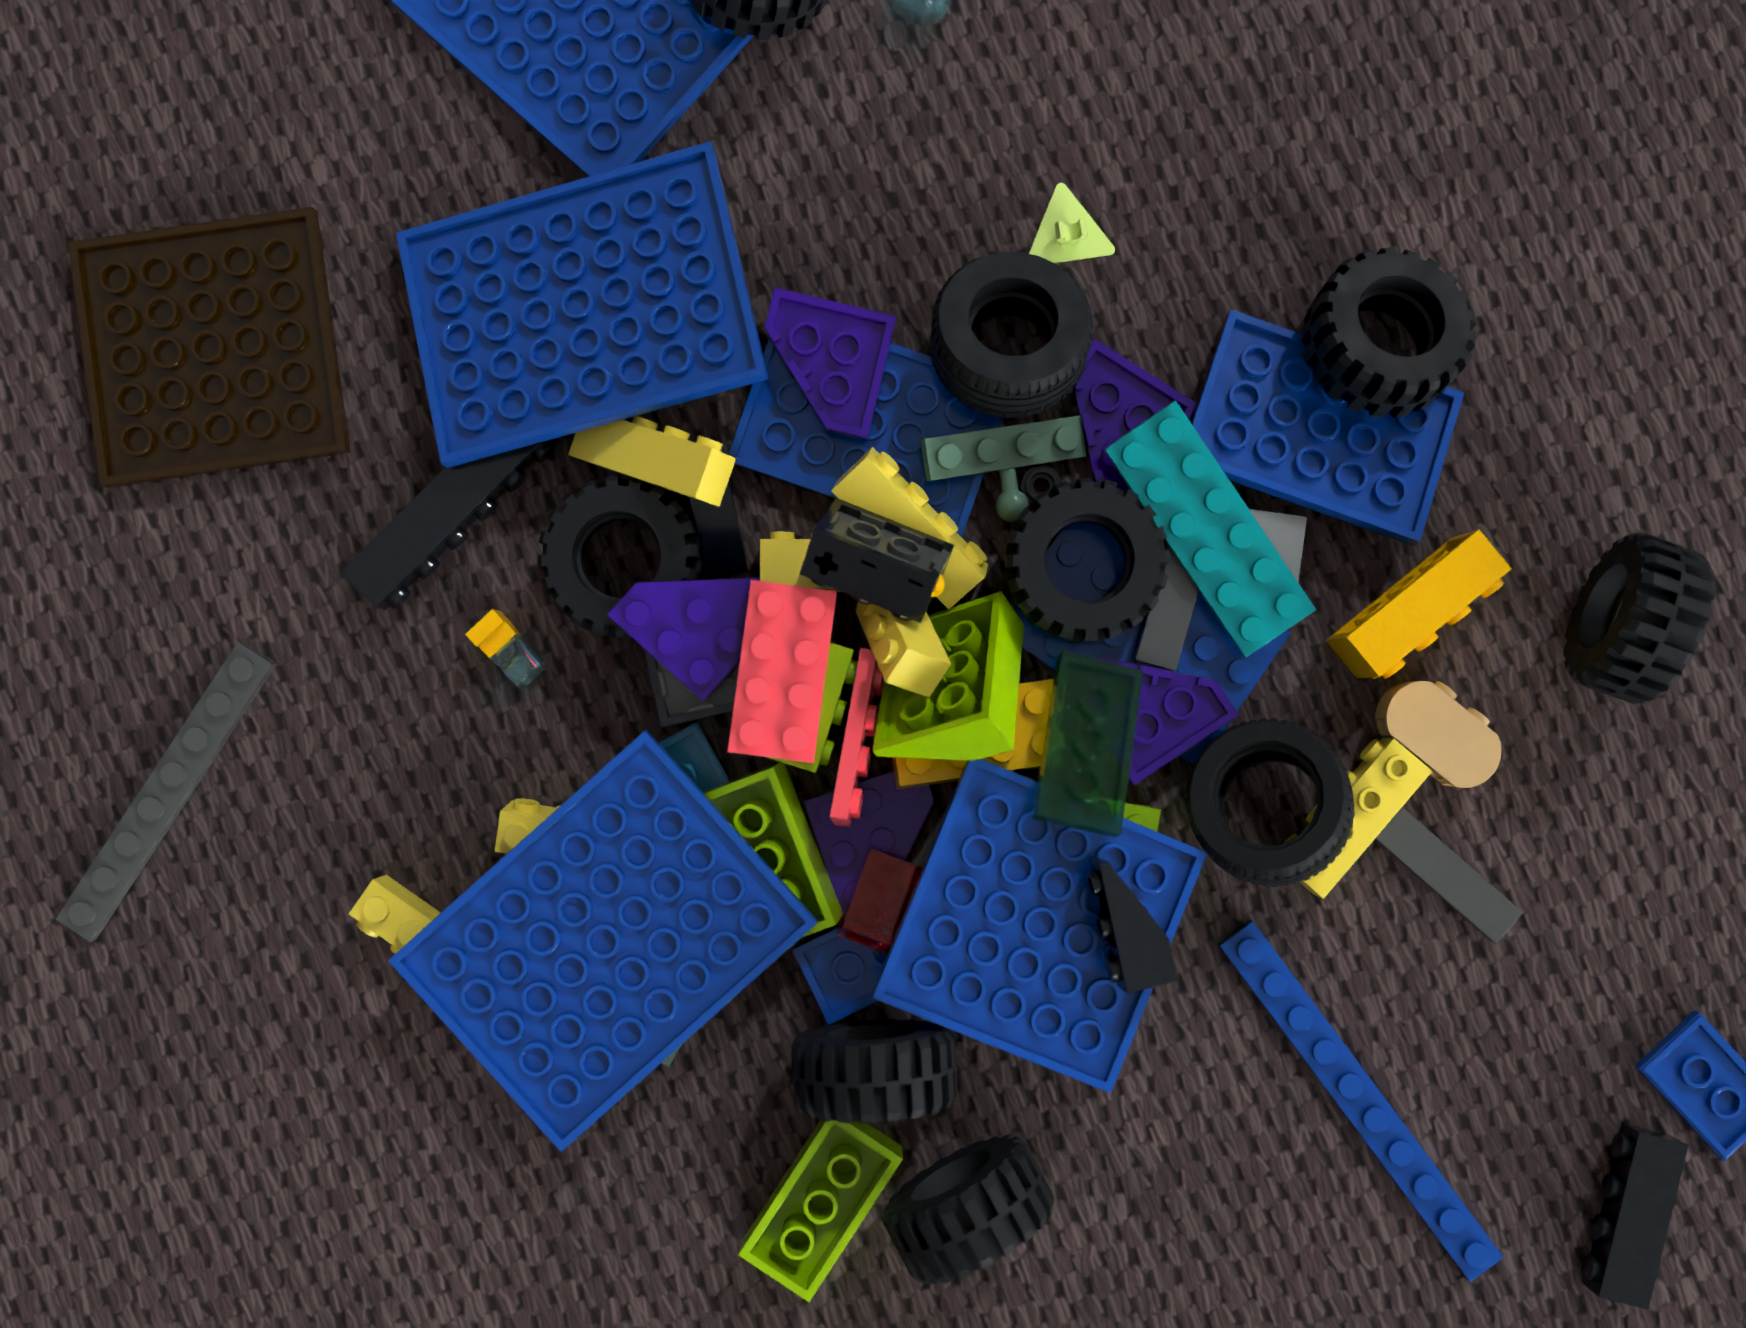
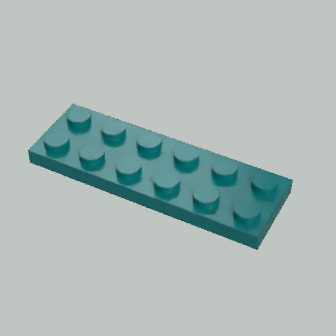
M1176 400L1103 449L1129 489L1139 495L1137 498L1138 502L1144 508L1150 505L1157 514L1153 519L1158 527L1163 526L1167 536L1164 539L1244 657H1248L1316 611V608Z

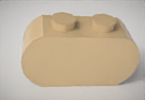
M1430 681L1404 682L1390 688L1380 699L1375 714L1376 727L1382 737L1396 739L1431 769L1430 775L1444 786L1470 788L1484 783L1494 774L1501 759V743L1499 736L1487 727L1490 723L1487 717L1474 708L1469 707L1466 710L1455 701L1457 694L1439 681H1436L1435 684Z

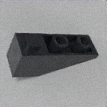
M1098 857L1090 859L1092 871L1087 872V882L1092 897H1098L1101 914L1096 915V923L1101 939L1108 942L1110 956L1105 957V965L1111 983L1116 982L1117 986L1123 991L1131 993L1177 982L1178 978L1168 936L1109 862Z

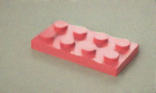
M751 580L728 752L814 763L837 591Z
M860 648L830 818L834 826L851 828L852 818L860 819L864 794H862L863 789L858 788L860 777H868L871 753L870 747H866L867 736L875 737L878 713L877 705H873L874 696L881 697L884 680L871 649Z

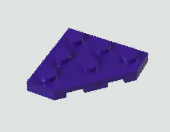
M774 287L765 324V331L825 429L829 432L867 441L896 324V316Z
M1093 339L1090 345L1082 376L1078 380L1076 387L1073 388L1078 413L1082 419L1084 440L1094 482L1102 483L1104 480H1109L1117 483L1116 488L1127 491L1129 487L1103 449L1172 401H1177L1189 420L1197 406V403L1096 339Z
M759 578L636 582L607 615L704 701L740 662L751 580H761Z
M1100 656L1063 679V682L1132 785L1137 784L1239 716L1218 682L1213 679L1117 661Z
M894 771L859 782L858 788L863 789L862 794H864L860 819L852 818L851 828L834 826L830 818L834 791L804 801L831 884L843 912V919L884 905L934 802L929 785L897 790Z

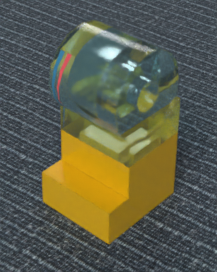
M492 609L465 634L476 647H479L522 690L548 667L541 656L502 611Z

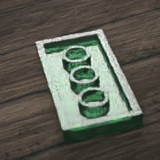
M1062 651L1057 656L1033 819L1115 838L1121 835L1143 670Z

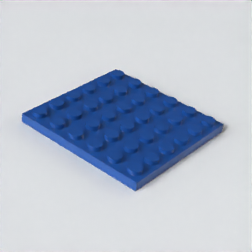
M983 759L966 761L871 996L876 1000L1111 1093L1153 987L1126 993L1117 986L1116 982L1111 983L1108 977L1105 957L1110 956L1107 940L1101 939L1096 923V915L1101 914L1098 897H1092L1087 882V872L1092 871L1090 859L1098 857L1109 862L1168 936L1171 945L1207 852Z

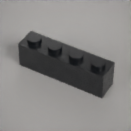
M1622 1123L1620 1133H1617L1612 1140L1611 1153L1614 1159L1611 1171L1605 1175L1601 1185V1193L1604 1199L1601 1212L1594 1217L1591 1226V1233L1594 1238L1590 1255L1585 1256L1581 1267V1274L1584 1279L1583 1285L1600 1298L1646 1310L1649 1309L1689 1146L1671 1135Z

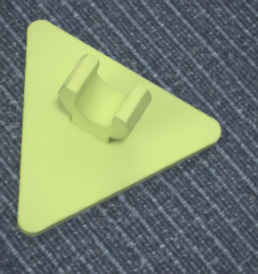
M1058 183L1029 254L1037 255L1053 263L1113 255L1115 252L1114 245L1064 183Z

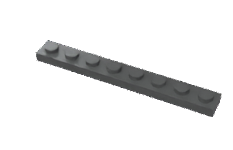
M236 643L55 920L89 942L95 941L274 670L277 665L276 663L245 643Z

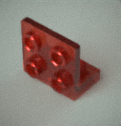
M870 850L848 912L841 920L836 935L888 954L923 868L877 850Z

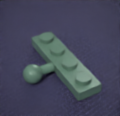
M1081 415L920 440L926 481L999 470L1002 493L996 501V511L1007 522H1015L1024 508L1029 505L1025 494L1018 490L1016 467L1087 456Z

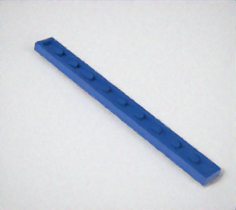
M1249 920L1219 942L1217 945L1463 1275L1471 1282L1501 1260L1503 1255L1256 924Z

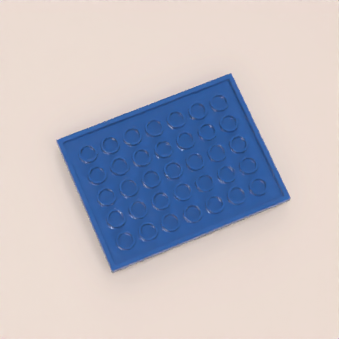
M388 0L587 177L642 161L754 36L746 34V39L734 36V31L728 28L721 31L711 25L712 19L708 15L703 18L693 9L694 0Z
M711 141L396 233L440 462L446 468L769 379L718 161Z
M645 730L393 955L388 962L562 1152L818 923V920L655 738Z

